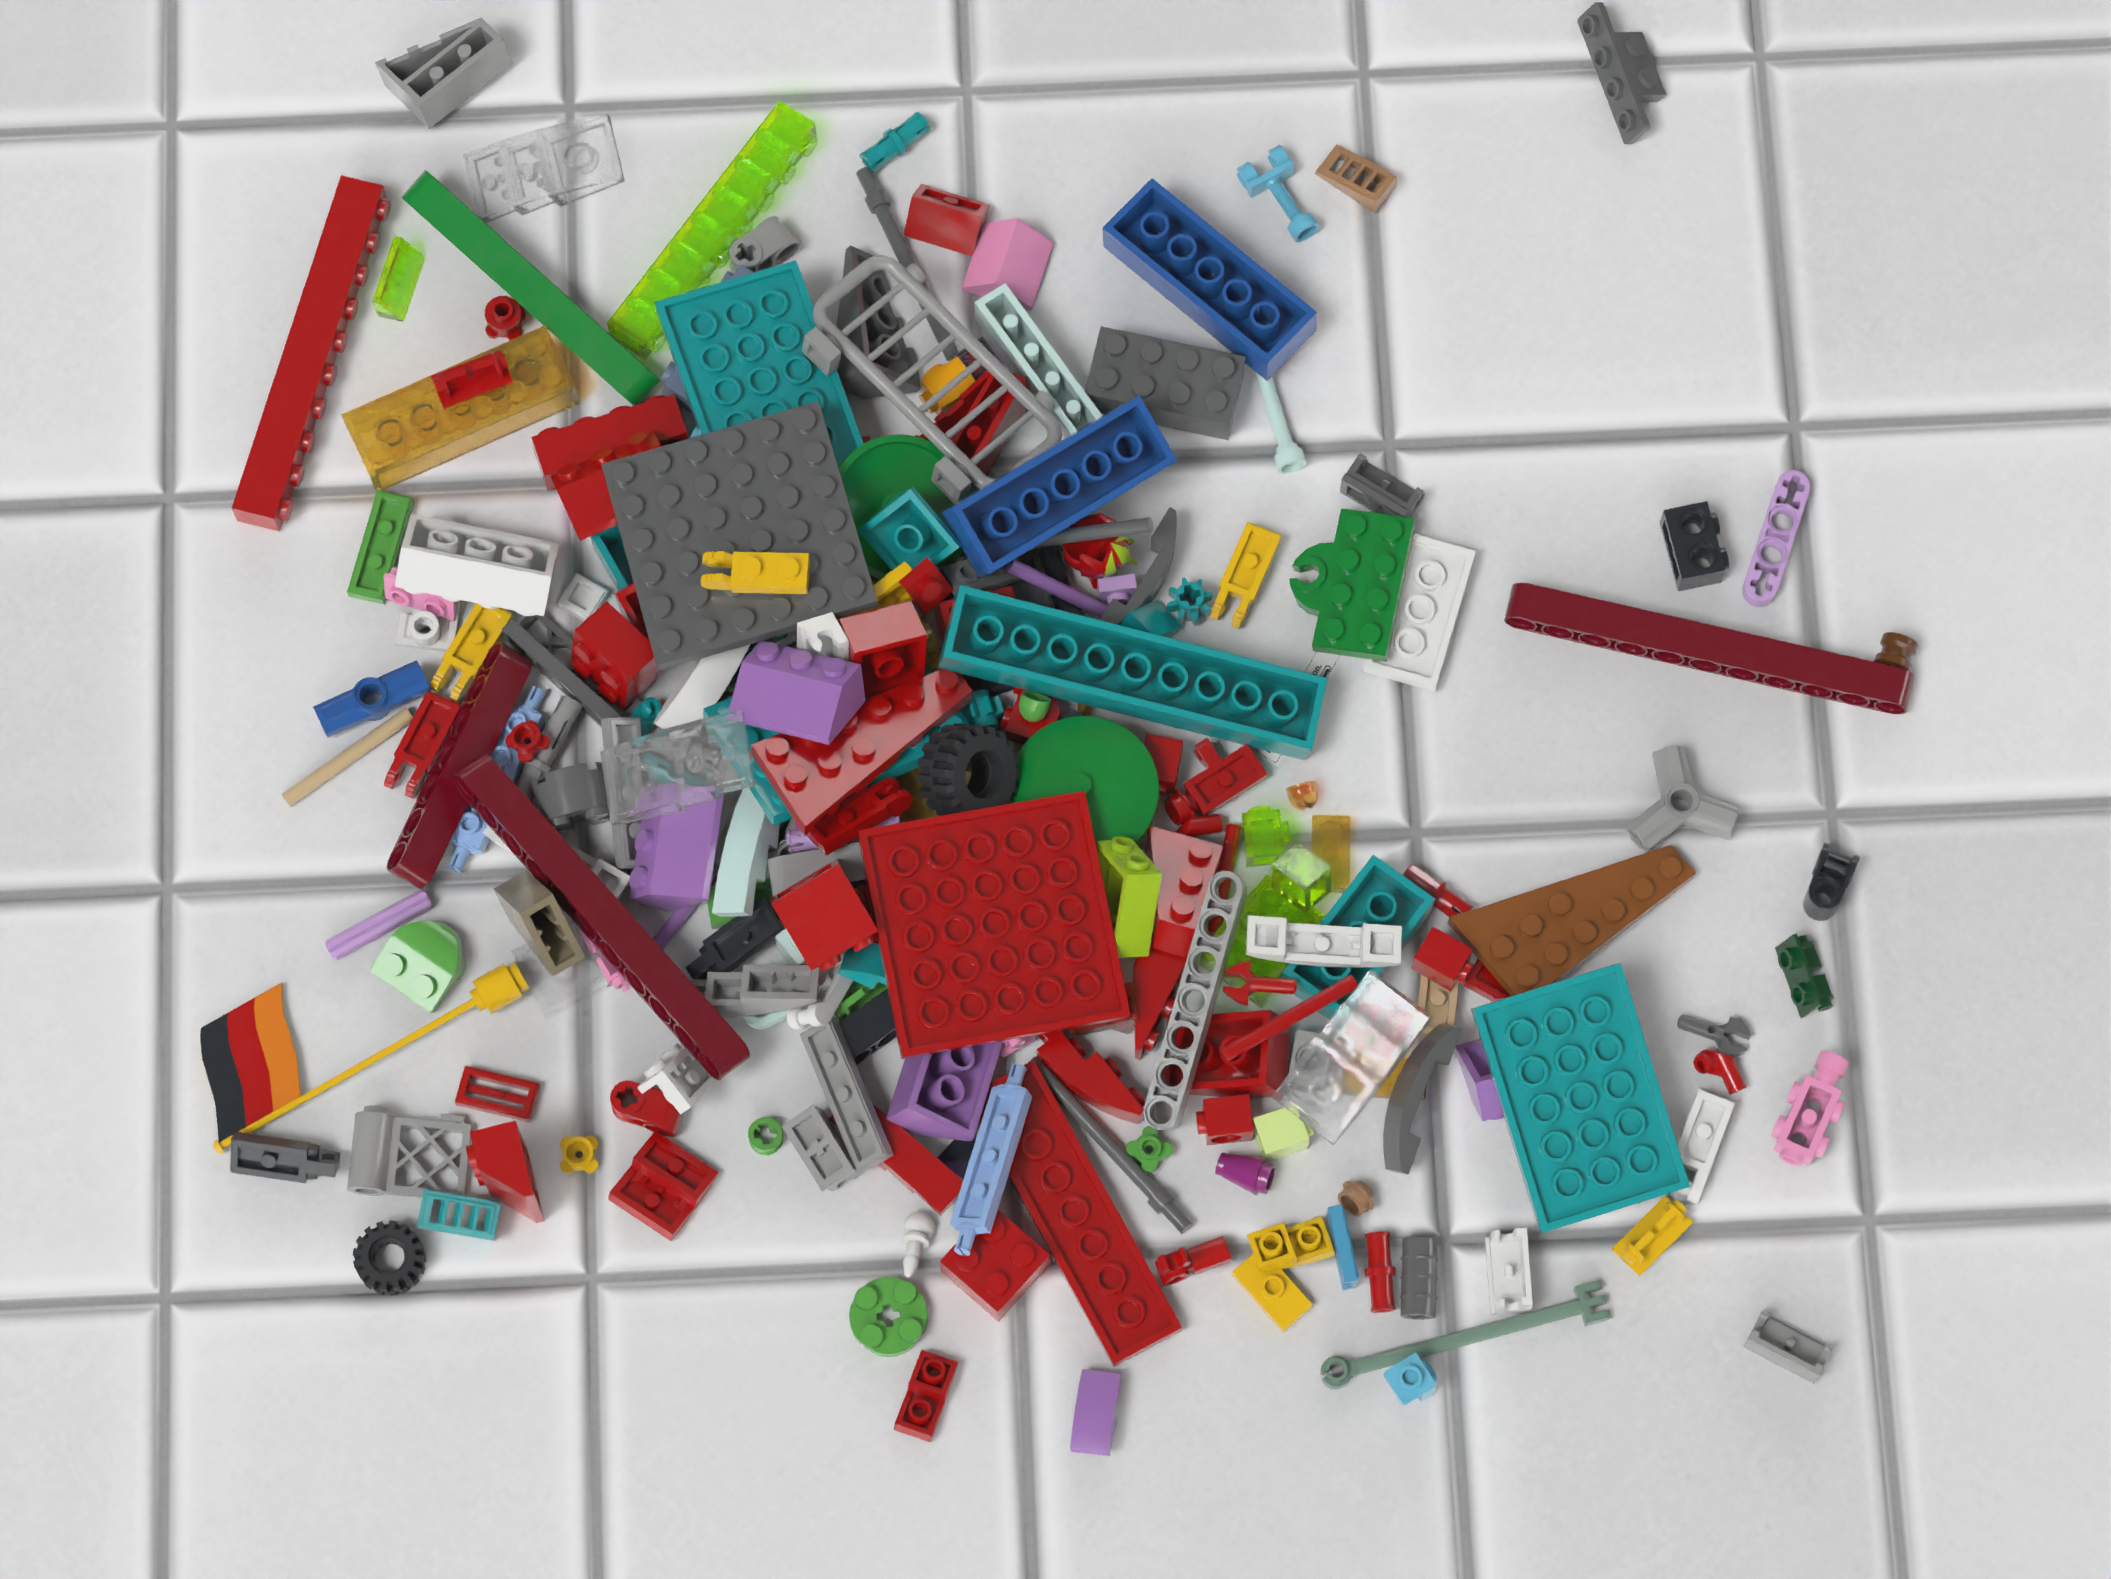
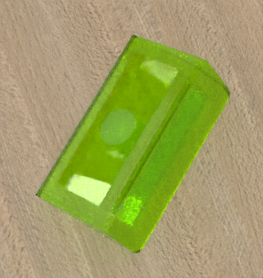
M398 236L393 238L372 301L378 316L403 321L424 263V256Z

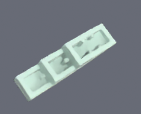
M746 783L730 823L717 875L712 914L720 917L752 916L756 882H765L768 849L777 848L780 823L772 825Z

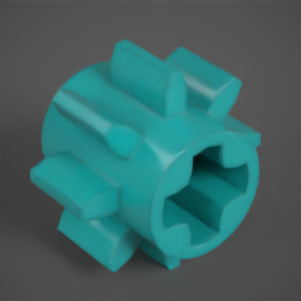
M1183 577L1182 585L1178 589L1174 587L1169 588V596L1174 600L1167 603V612L1176 611L1178 624L1185 620L1192 621V624L1197 626L1198 618L1201 615L1210 616L1211 608L1204 603L1212 600L1213 593L1211 591H1203L1201 579L1194 583L1188 582ZM1190 598L1192 603H1196V605L1189 606V603L1184 601V599Z
M986 689L973 691L972 701L960 710L970 725L995 728V730L1000 727L998 719H1002L1005 712L1000 696L991 698L989 690Z

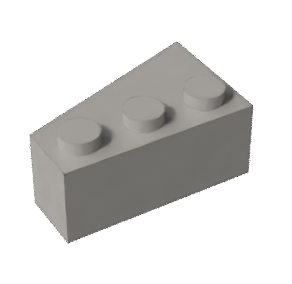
M482 18L439 35L440 40L419 48L418 45L407 48V54L387 61L384 58L375 62L384 85L428 129L513 63L504 39Z

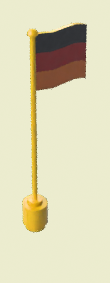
M515 962L507 966L503 963L472 981L476 987L469 991L473 999L301 1095L298 1058L284 1015L283 983L281 982L201 1028L202 1060L216 1107L219 1141L218 1139L214 1141V1150L217 1153H224L223 1149L231 1145L234 1131L249 1134L476 1005L480 1012L488 1008L490 1014L495 1013L523 997L521 993L529 989V986Z

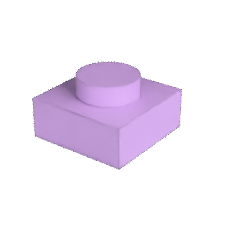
M1135 574L1098 578L1097 581L1099 601L1108 605L1113 598L1127 605L1137 588Z

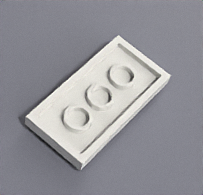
M1414 534L1388 660L1386 662L1365 659L1363 672L1435 692L1476 551Z

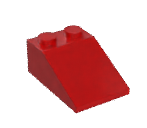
M1272 1010L1212 1014L1189 1095L1225 1097L1249 1094L1250 1099L1287 1096L1291 1026L1236 1058L1225 1062L1219 1053L1221 1047L1279 1014ZM1188 1027L1180 1029L1176 1034V1043L1179 1048L1187 1049L1192 1045L1194 1034ZM1178 1065L1170 1066L1165 1072L1166 1082L1172 1087L1181 1083L1183 1079L1182 1069Z

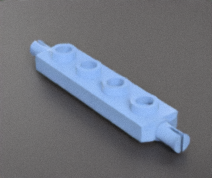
M531 686L524 705H514L490 756L515 784L522 773L524 765L522 764L523 762L519 761L518 753L513 748L507 747L505 739L516 725L528 720L535 721L541 732L546 720L537 710L546 692L539 687L536 688V686ZM531 739L525 740V744L531 742ZM469 803L450 840V843L456 848L447 864V868L457 873H462V869L470 854H483L490 841L483 834L487 823Z
M1015 1063L1011 1064L1005 1084L994 1086L991 1089L950 1221L955 1231L960 1232L954 1247V1251L959 1255H970L975 1235L991 1233L1032 1100V1095L1026 1088L1021 1086L1027 1068L1018 1063L1016 1065Z

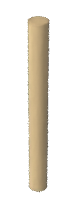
M405 707L281 794L291 807L409 724L413 716Z

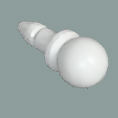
M924 1211L911 1213L904 1223L905 1234L902 1241L907 1246L903 1260L906 1277L912 1276L918 1267L921 1252L929 1247V1238H931L935 1231V1222L932 1216Z

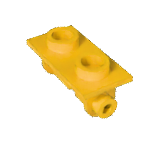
M1664 1196L1611 1250L1640 1277L1693 1224V1221L1684 1214L1687 1209L1680 1201L1675 1200L1672 1202L1667 1196Z

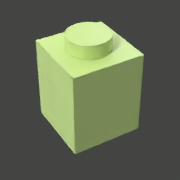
M1297 1104L1253 1118L1254 1135L1262 1157L1267 1158L1268 1162L1308 1149L1309 1136L1314 1135L1308 1114H1300Z

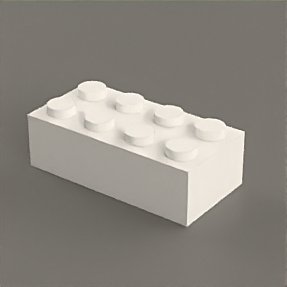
M411 514L401 546L395 587L402 588L412 594L428 593L438 595L452 602L463 600L478 603L480 606L488 609L504 608L514 610L523 616H544L559 543Z

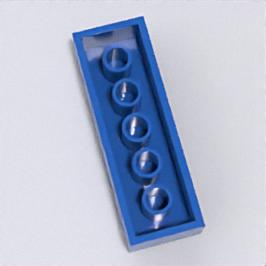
M1153 178L1102 227L1103 247L1229 351L1236 355L1245 356V364L1266 381L1316 332L1317 312Z
M1139 395L942 511L941 514L954 536L962 544V550L980 578L991 574L1178 460Z

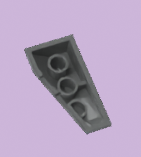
M850 245L846 248L842 278L873 255ZM883 270L873 272L840 299L837 327L841 331L890 291ZM887 302L848 334L847 337L868 356L900 330L904 323L902 318L895 317L890 303ZM903 337L873 361L892 382L918 362L914 349L906 347ZM841 353L837 372L842 386L846 387V391L864 399L885 396ZM919 371L898 387L904 394L915 393L921 389Z

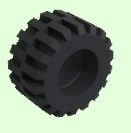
M954 723V725L941 727V732L935 731L930 736L931 743L924 744L922 748L924 752L923 758H918L917 766H921L920 774H916L917 783H922V788L919 790L921 797L928 798L926 805L930 810H936L937 815L942 816L1012 803L1010 796L1016 795L1018 790L1015 783L1016 779H1020V771H1017L1016 765L1020 762L1018 755L1012 753L1015 749L1012 741H1006V735L1003 732L995 731V728ZM970 760L972 773L970 781L966 785L965 772Z

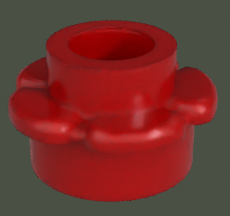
M1179 789L1173 790L1172 796L1164 800L1165 810L1171 821L1177 826L1184 824L1189 818L1195 817V813L1198 811L1193 796L1188 792L1182 794Z

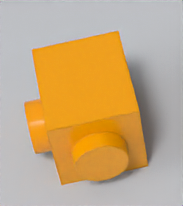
M958 356L943 366L937 364L926 371L923 376L924 378L921 379L922 394L919 395L922 404L966 369ZM970 374L927 411L930 414L936 412L937 415L942 411L946 413L961 399L960 395L976 380Z

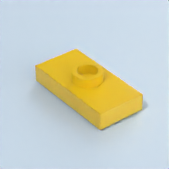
M1253 1254L1232 1271V1276L1282 1332H1285L1313 1307V1304L1281 1269L1259 1272Z

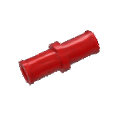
M1371 1232L1365 1234L1368 1258L1365 1278H1369L1370 1310L1373 1313L1396 1311L1393 1290V1276H1396V1267L1391 1264L1390 1232Z

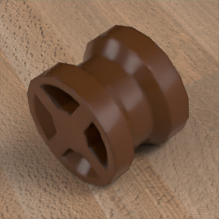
M1884 633L1880 641L1882 650L1876 654L1874 662L1910 671L1912 667L1910 658L1917 652L1919 646L1917 642L1899 633Z

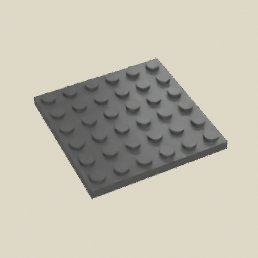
M819 401L601 464L656 666L659 671L797 631L798 622L833 612L835 618L838 619L879 607ZM708 551H725L733 554V552L809 553L808 594L732 593L731 590L705 589L701 586V576L703 574L722 573L731 576L732 568L706 566L702 563L703 554Z

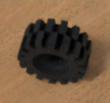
M389 1220V1224H384L383 1221L377 1222V1227L371 1229L369 1226L364 1230L366 1234L363 1238L359 1236L356 1240L358 1246L357 1249L353 1248L354 1268L364 1284L370 1290L374 1289L378 1294L383 1295L384 1292H387L390 1296H394L400 1290L405 1293L409 1291L408 1286L412 1283L416 1286L420 1281L419 1275L424 1274L426 1269L424 1262H427L424 1247L418 1235L411 1231L409 1226L403 1223L398 1225L396 1221ZM388 1244L397 1245L404 1251L403 1264L393 1272L381 1271L375 1265L377 1251Z

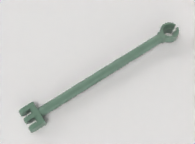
M1600 1280L1575 1286L1574 1293L1576 1299L1355 1360H1346L1340 1356L1329 1357L1322 1364L1320 1375L1328 1373L1332 1365L1341 1366L1344 1371L1342 1376L1333 1377L1329 1373L1326 1377L1322 1378L1325 1386L1338 1390L1345 1387L1350 1379L1357 1377V1375L1393 1366L1415 1352L1419 1358L1580 1314L1585 1326L1607 1321L1612 1316L1610 1310L1594 1313L1593 1308L1607 1304L1605 1295L1589 1298L1588 1293L1597 1292L1603 1288Z

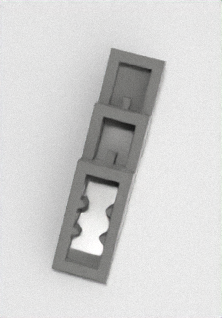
M743 965V972H707V980H689L723 1018H733L785 1011L817 1003L821 970L817 967L811 971L808 965Z

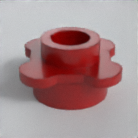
M533 720L516 725L505 739L507 747L513 748L518 753L519 761L523 763L532 761L533 756L537 752L548 749L551 743L549 736L543 735L538 728V724ZM531 739V742L525 744V740Z

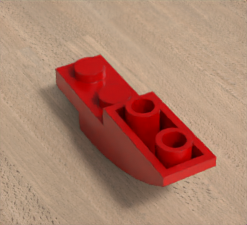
M1061 1031L1037 1035L1044 1043L1037 1049V1057L1070 1092L1098 1110L1116 1118L1135 1124H1140L1144 1120V1099L1133 1086L1129 1089L1126 1088L1119 1079L1122 1073L1111 1058L1103 1059L1096 1051L1084 1060L1083 1057L1086 1053L1074 1037L1067 1039Z

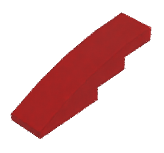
M873 1104L894 1154L878 1165L884 1171L888 1170L912 1193L915 1192L942 1216L958 1199L963 1180L901 1126L886 1120L887 1115ZM832 1114L829 1117V1119L834 1125L837 1126L834 1116Z

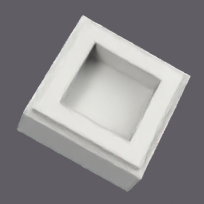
M576 573L558 600L557 606L584 622L604 604L609 596V591Z

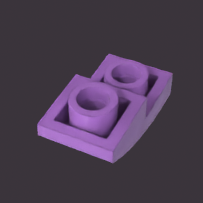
M1082 1369L1072 1426L1071 1452L1110 1456L1116 1428L1115 1413L1122 1384L1121 1373Z

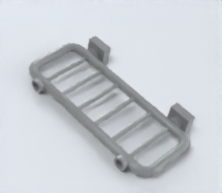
M884 255L872 256L863 261L817 300L812 312L814 323L817 327H814L805 335L802 352L827 377L838 369L842 353L945 455L935 464L931 481L954 504L968 496L971 482L981 489L997 479L989 478L976 464L1033 416L1046 428L1047 438L1009 471L1061 441V424L1051 413L1055 409V403L1052 398L1044 391H1040L1034 396L922 285L926 281V276L919 266L912 263L905 268L892 257ZM878 270L886 271L899 282L898 285L842 331L828 318L827 313L830 307L873 272ZM905 288L925 309L871 354L866 356L847 335ZM931 314L950 335L892 382L873 361ZM957 340L976 361L918 408L898 387L953 341ZM982 365L1002 386L944 434L924 413ZM1009 391L1028 412L970 460L950 439L1005 392Z

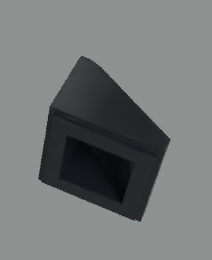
M953 1140L937 1158L963 1180L975 1141Z

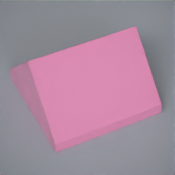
M1019 218L983 223L962 285V291L983 297L1006 283L1023 308L1032 310L1053 248V242Z

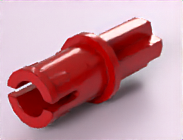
M1411 864L1403 873L1404 877L1434 897V907L1449 918L1462 914L1461 912L1471 911L1473 908L1472 904L1467 903L1448 889L1445 881L1441 884L1415 864Z

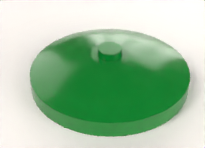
M897 434L875 438L853 450L838 466L870 578L877 582L884 578L891 569L858 532V529L899 493L913 486L951 531L941 512L954 505V503L931 481L935 464L945 455L932 442L920 437ZM971 488L969 490L968 496L972 494ZM961 546L936 565L939 571L941 567L955 563L963 552Z
M1094 716L1064 718L1037 731L1017 753L1020 763L1016 765V769L1020 771V779H1016L1015 786L1018 787L1016 795L1010 796L1012 803L1085 791L1096 844L1097 841L1112 840L1114 837H1127L1138 845L1150 830L1155 820L1160 800L1158 773L1153 759L1144 744L1122 725Z

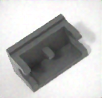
M1360 453L1347 473L1342 477L1340 493L1374 513L1411 518L1425 497L1424 490L1419 487L1414 490L1370 464L1366 459L1367 457Z

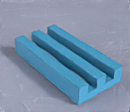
M1341 1205L1331 1206L1327 1208L1326 1218L1342 1290L1353 1289L1358 1285L1359 1274L1344 1207Z

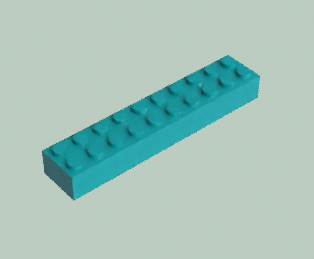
M963 585L959 586L954 596L938 668L1242 745L1248 744L1250 747L1304 760L1312 751L1328 679Z

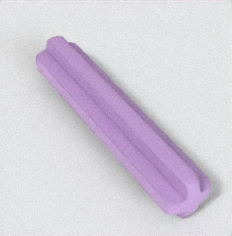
M420 889L328 939L325 942L326 948L334 960H338L430 910L432 903L426 892Z

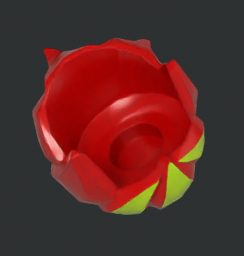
M1098 512L1097 515L1083 517L1069 528L1117 522V520ZM1127 536L1063 544L1064 559L1073 569L1078 570L1081 576L1089 578L1093 589H1097L1099 576H1118L1117 569L1124 567L1125 563L1135 565L1138 563L1130 556V549L1128 547L1135 541Z

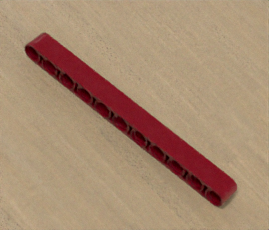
M1515 583L1512 585L1504 618L1507 625L1524 631L1889 714H1905L1907 712L1914 681V674L1903 668L1529 583Z
M483 753L453 774L454 785L464 799L527 870L554 895L558 905L711 1077L720 1081L750 1058L749 1049L742 1038L489 755Z

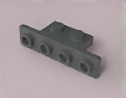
M1595 2L1578 18L1577 22L1623 143L1633 144L1650 129V123L1642 103L1659 102L1666 96V92L1643 33L1614 32L1604 3Z

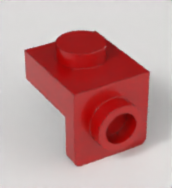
M927 557L899 581V584L911 598L912 602L924 615L953 591L937 567Z

